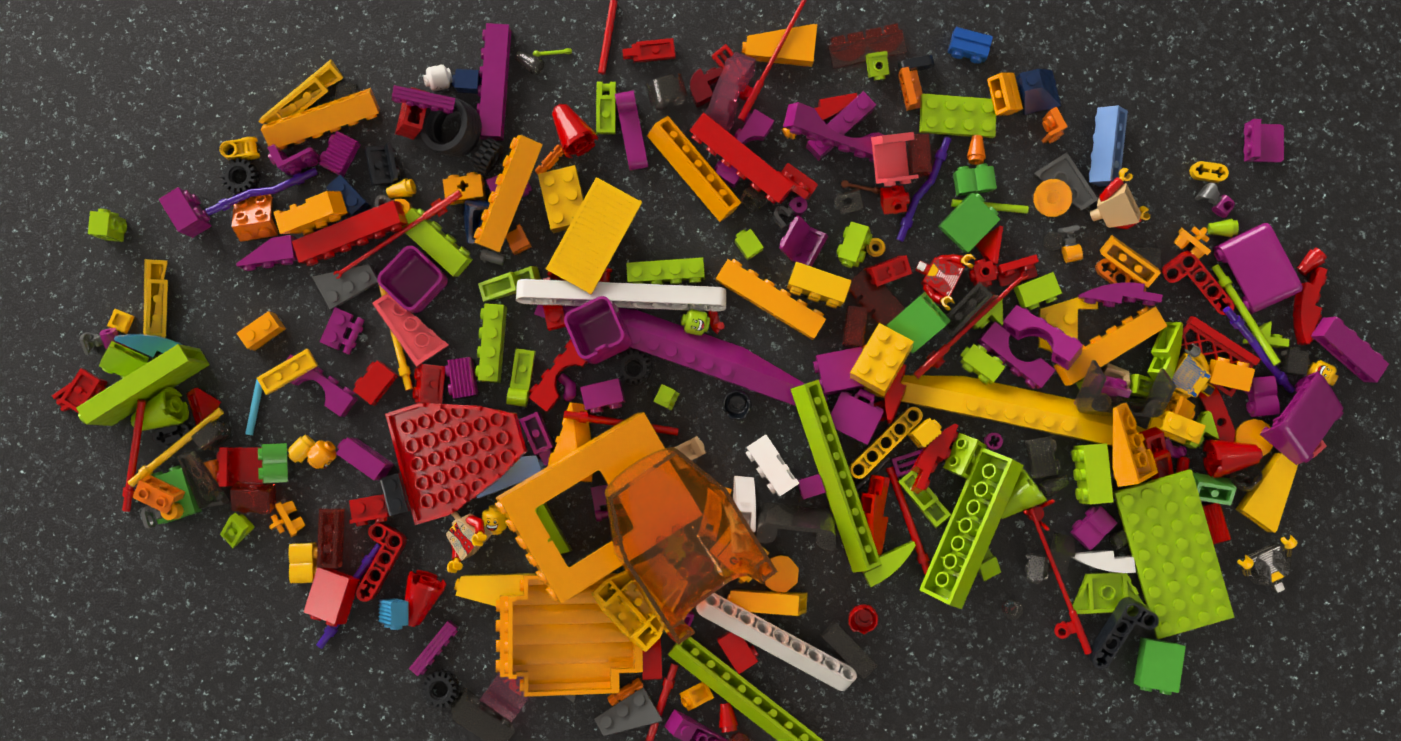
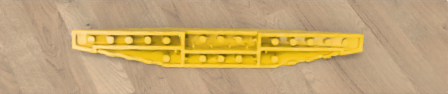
M904 375L901 384L906 385V392L901 401L904 403L992 420L1097 444L1107 443V446L1113 447V415L1078 408L1074 404L1075 399L995 382L985 384L979 379L967 376H921L917 379L914 375ZM868 387L864 388V390L872 394H875L876 397L885 398V396L880 395L879 393L869 389ZM1136 425L1138 433L1146 430Z

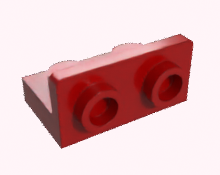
M789 163L786 164L781 172L778 171L795 186L792 191L805 200H808L818 187L815 181Z
M1037 254L999 265L997 267V277L1000 286L1011 285L1020 277L1022 271H1026L1023 276L1029 274V277L1022 281L1037 277L1038 274L1035 265L1039 262Z
M420 364L414 373V378L417 379L416 387L413 388L415 403L442 404L445 366Z
M80 368L59 401L79 413L76 407L104 391L107 381L99 379L87 370Z
M384 494L349 500L352 520L349 521L350 524L356 523V527L367 525L368 520L375 519V523L387 521V517H390Z

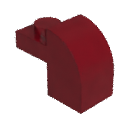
M713 67L707 70L706 74H703L700 68L692 75L690 94L696 108L714 100V94L710 85L724 79L722 67Z

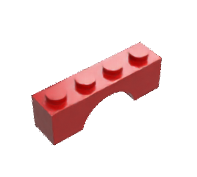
M571 339L565 346L566 351L563 354H558L554 359L553 363L555 365L551 370L547 369L542 374L541 378L543 380L539 385L535 384L529 391L531 394L529 398L546 412H550L561 398L556 385L560 373L568 367H585L588 363L577 354Z

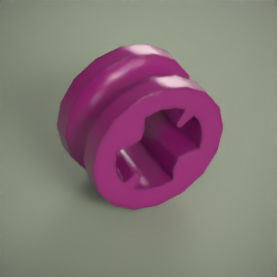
M989 433L984 438V444L990 450H997L1002 446L1003 439L998 433ZM991 436L998 439L995 447H993V444H989Z

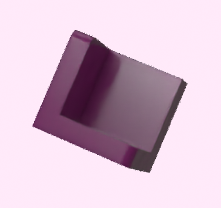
M819 474L798 480V488L802 499L825 493Z

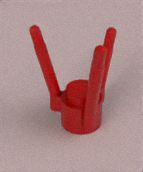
M1054 499L1034 506L1039 524L1046 531L1050 529L1041 520L1044 517L1043 508L1055 503ZM1029 509L1024 510L1023 513L1026 514L1027 518L1033 521Z

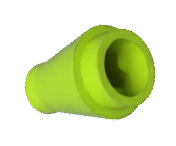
M1231 218L1208 223L1209 235L1214 234L1231 238L1238 235L1239 225L1237 220Z

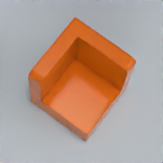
M520 224L516 225L517 229L506 235L509 247L514 255L532 247Z

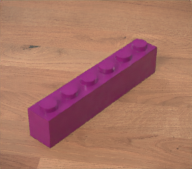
M486 23V29H483L482 32L485 47L481 49L483 66H480V78H482V85L478 87V95L481 97L480 104H477V113L482 123L481 140L491 138L496 141H504L512 32L509 24Z

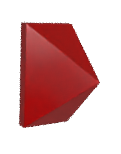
M998 226L975 245L986 261L992 260L993 265L998 264L1003 226Z
M194 388L186 393L196 426L218 409L221 403L199 388Z

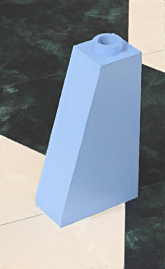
M523 456L497 482L480 493L477 498H482L521 483L546 468V465L543 464L539 456Z

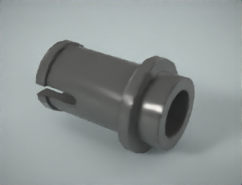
M488 248L482 249L480 260H483V263L491 262L503 266L506 254L490 251Z

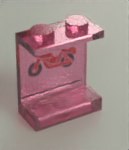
M499 672L480 700L512 722L530 696L524 697V691H520V679H524V676H519L517 679H508V677H500Z

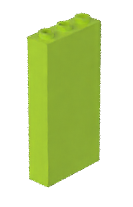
M177 344L76 407L79 412L78 416L86 425L113 426L136 411L138 400H145L147 403L163 389L168 387L174 388L210 364L201 349Z

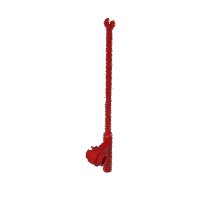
M807 0L801 1L754 88L746 83H739L735 87L736 95L742 100H747L738 116L739 120L745 121L764 85L766 76Z
M457 190L442 201L440 198L430 204L432 208L424 212L421 217L343 269L335 271L334 275L339 274L336 279L341 278L343 273L425 219L428 220L436 214L440 217L448 212L447 207L463 196L460 190Z
M1022 271L1016 281L951 341L944 344L937 352L935 350L931 352L926 358L927 361L913 375L919 379L931 367L936 369L941 367L945 362L943 356L950 350V347L1023 279H1027L1029 274L1023 276L1026 271Z
M1032 507L1029 509V513L1033 518L1071 618L1070 622L1062 621L1056 624L1054 629L1055 635L1065 639L1070 634L1077 633L1084 653L1090 654L1092 649L1078 614L1072 606L1037 519L1035 509Z

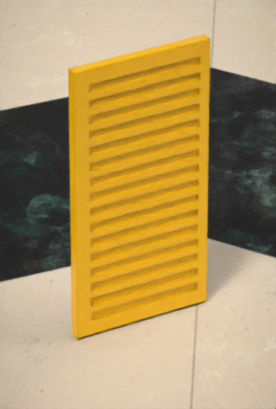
M596 177L546 270L591 295L638 212L642 201Z

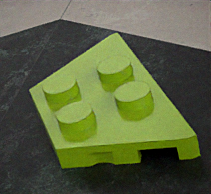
M1109 572L1085 574L1072 606L1077 614L1113 612L1118 603L1125 597L1133 598L1142 604L1144 603L1139 597L1137 589L1132 585L1127 573ZM1130 606L1127 612L1131 611L1134 606Z

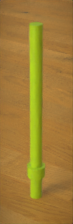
M1219 264L1212 267V270L1219 279V285L1222 289L1226 290L1272 364L1275 366L1281 363L1233 288V282L1229 276L1224 274Z

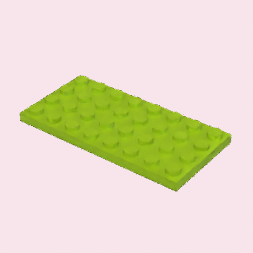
M1188 469L1114 491V497L1132 557H1134L1135 568L1146 605L1159 618L1158 626L1154 628L1156 638L1162 639L1234 618L1192 470Z

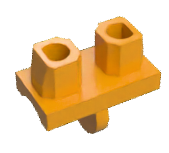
M1194 226L1191 231L1195 234V237L1182 227L1178 231L1179 235L1174 243L1182 250L1191 242L1195 246L1190 252L1198 259L1204 254L1208 255L1211 252L1209 248L1199 241L1200 239L1204 242L1209 241L1210 238L1205 235L1208 230L1206 227L1199 230Z
M293 501L283 504L279 502L275 505L281 520L278 519L276 514L271 516L274 523L269 526L270 529L277 528L281 534L285 532L282 526L284 524L291 538L297 535V532L305 527V523L301 516L292 521L288 517L289 514L297 511Z

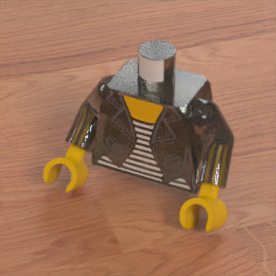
M1290 535L1289 540L1285 537L1281 538L1283 546L1272 543L1240 558L1237 563L1241 565L1243 576L1255 584L1271 585L1274 593L1285 590L1281 579L1290 575L1292 551L1297 545V540L1292 535Z

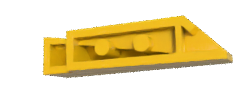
M329 60L265 113L259 122L261 124L270 123L302 112L328 92L327 87L343 79L334 62Z
M144 260V335L166 338L168 280H164L167 268L166 260Z

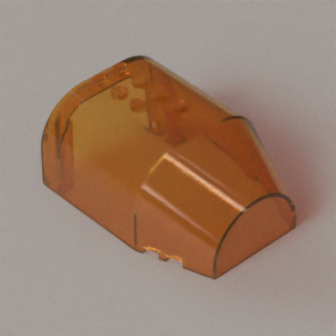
M665 448L647 455L621 472L605 489V500L614 553L667 635L678 645L695 633L684 622L687 614L722 586L743 576H749L762 584L778 572L728 490L677 448Z

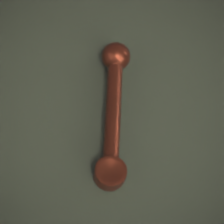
M846 180L841 183L842 188L852 187L872 191L874 194L880 193L879 187L871 188L851 184Z

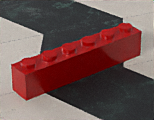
M704 112L689 130L693 133L692 138L699 144L704 142L708 145L706 150L714 156L719 154L723 158L721 160L722 163L729 168L731 166L737 169L736 174L743 180L746 178L752 181L751 186L758 192L761 190L766 192V198L773 204L776 201L781 204L795 187Z
M392 200L292 241L298 262L312 266L317 264L320 259L334 257L337 252H347L352 249V246L365 245L372 238H382L389 231H400L403 229L402 226L408 224L401 202Z

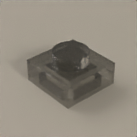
M338 81L334 100L357 93L358 86Z

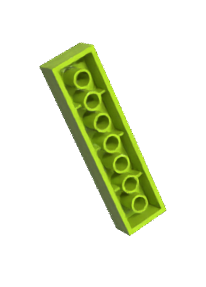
M980 448L921 584L920 591L959 609L963 608L1022 471L1023 464L985 448Z

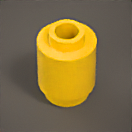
M306 434L303 437L300 436L287 449L289 452L287 456L295 463L297 461L302 463L307 458V452L315 444L314 440Z

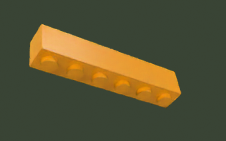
M369 88L264 124L261 131L268 146L275 144L283 150L288 147V144L294 143L297 145L306 141L305 138L311 136L313 139L323 135V132L340 130L343 125L353 126L359 123L361 119H373L377 117L380 108L372 89Z
M669 116L654 124L647 137L719 222L730 216L742 202Z
M523 135L513 138L510 144L512 150L510 155H507L504 159V170L496 179L495 184H497L495 192L492 191L489 196L488 202H490L488 210L485 209L481 216L483 222L481 227H478L475 231L474 238L476 240L474 243L495 252H500L543 144Z
M727 259L716 277V282L811 340L816 337L826 320L822 312L817 309L812 311L807 308L808 304L800 299L796 301L790 297L791 294L786 290L781 289L779 291L776 289L773 282L767 279L763 281L758 278L759 274L751 269L747 271L742 268V264L737 260L733 259L730 261Z
M1145 306L1137 311L1138 315L1135 317L1129 316L1121 321L1122 325L1118 327L1114 325L1107 329V334L1104 336L1098 335L1089 340L1090 344L1086 347L1083 345L1081 355L1069 370L1058 364L1054 365L1064 385L1076 383L1086 377L1089 372H1094L1166 328L1167 324L1157 307L1148 308V306Z

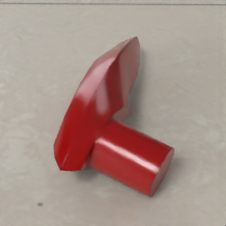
M709 311L711 328L718 334L719 330L724 329V323L720 322L717 311Z

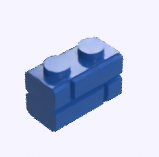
M956 27L952 33L948 53L957 59L969 58L973 63L985 62L993 36Z

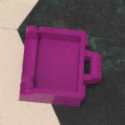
M862 388L854 397L846 391L841 392L831 412L835 429L868 445L884 414L883 409L877 406L874 407L875 394ZM859 396L869 400L870 403L867 404L859 400Z

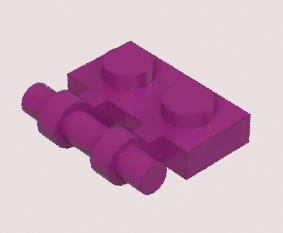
M335 307L320 339V343L337 350L340 349L341 344H344L343 352L350 355L352 348L355 349L357 344L355 341L359 332L362 333V326L365 320L358 317L354 324L351 322L354 315ZM348 328H351L352 331L349 338H344Z

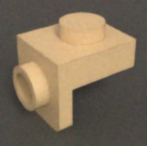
M1110 363L1106 364L1100 374L1123 379L1128 387L1131 385L1129 371Z
M698 436L672 448L679 466L706 453L704 444L699 440Z

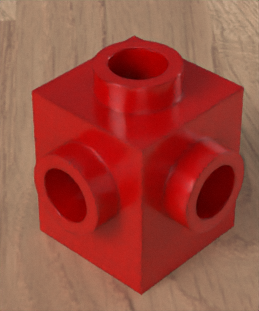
M903 185L880 188V204L884 214L907 212V204L910 203L909 193L905 192Z
M986 259L975 261V265L969 268L970 281L973 282L974 286L981 285V288L992 285V282L998 276L997 266L993 265L992 260L987 262ZM983 269H985L986 275L982 273Z

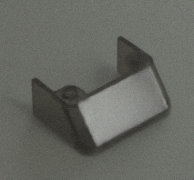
M1092 360L1076 397L1075 406L1080 413L1113 417V408L1122 403H1127L1135 419L1154 418L1164 413L1176 385L1165 369L1161 368L1146 400L1109 396L1106 393H1101L1107 378L1096 360Z

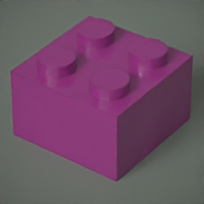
M177 187L158 199L178 232L194 238L212 226L209 222L210 216L199 205L201 204L199 198L188 190L185 191Z
M619 378L580 387L585 410L590 411L592 414L604 412L603 408L610 407L611 410L622 407L623 403H626Z

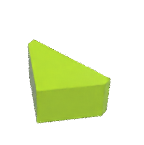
M1140 374L1129 375L1131 380L1129 387L1132 391L1131 396L1155 399L1157 381H1153L1152 378Z

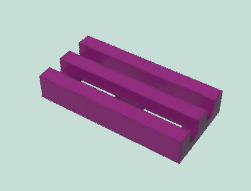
M923 449L891 459L897 477L907 475L912 471L908 469L900 472L899 469L914 464L916 459L899 465L897 461L918 455Z

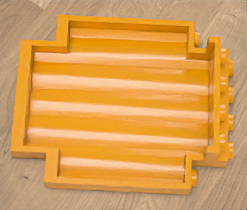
M609 573L562 604L557 600L554 602L545 590L548 588L547 584H543L537 575H523V579H520V591H523L524 595H500V600H496V612H500V620H496V632H500V640H496V652H500V660H496V672H500V677L517 679L519 676H524V679H520V691H524V697L619 693V673L643 672V650L620 631L600 609L591 594L606 579L618 573Z

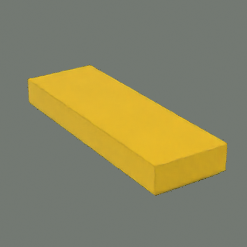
M305 349L257 377V380L265 394L269 395L314 369L318 364L310 350Z

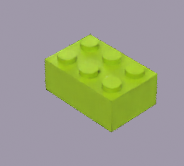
M1107 443L1073 446L1074 450L1071 451V457L1075 461L1076 468L1073 470L1074 480L1077 481L1078 487L1075 490L1076 499L1081 504L1113 503Z

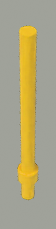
M379 285L382 297L385 294H387V292ZM391 332L400 367L398 368L400 377L402 376L405 391L412 390L410 367L407 366L401 344Z
M221 408L216 409L150 464L140 468L138 473L128 481V484L134 487L139 480L152 475L153 470L223 415V410Z

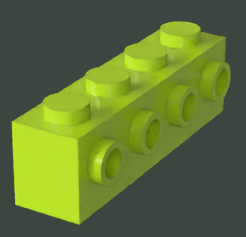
M411 208L405 215L408 221L407 225L421 217L425 211L421 208ZM425 219L405 232L452 276L459 277L473 260L469 256L470 252L462 246L459 247L455 243L456 239L447 233L446 235L442 232V227L435 221L431 222L429 219Z
M703 258L626 263L628 283L663 285L664 282H670V284L675 285L682 284V281L700 283L701 280H705Z
M485 303L484 308H481L480 318L483 320V327L479 328L481 346H478L477 357L480 358V362L476 366L475 375L482 382L501 383L507 307L505 305Z

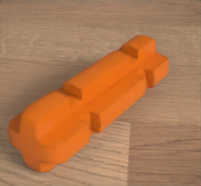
M556 145L553 152H550L541 162L542 165L535 169L537 175L550 170L559 160L558 157L564 154L561 145Z
M637 678L632 681V684L629 683L619 689V693L609 695L607 699L614 706L619 703V700L622 701L635 693V690L642 689L644 685Z

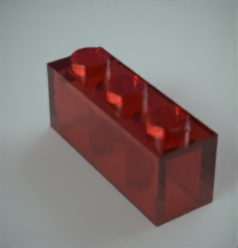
M345 508L319 509L317 568L342 567Z

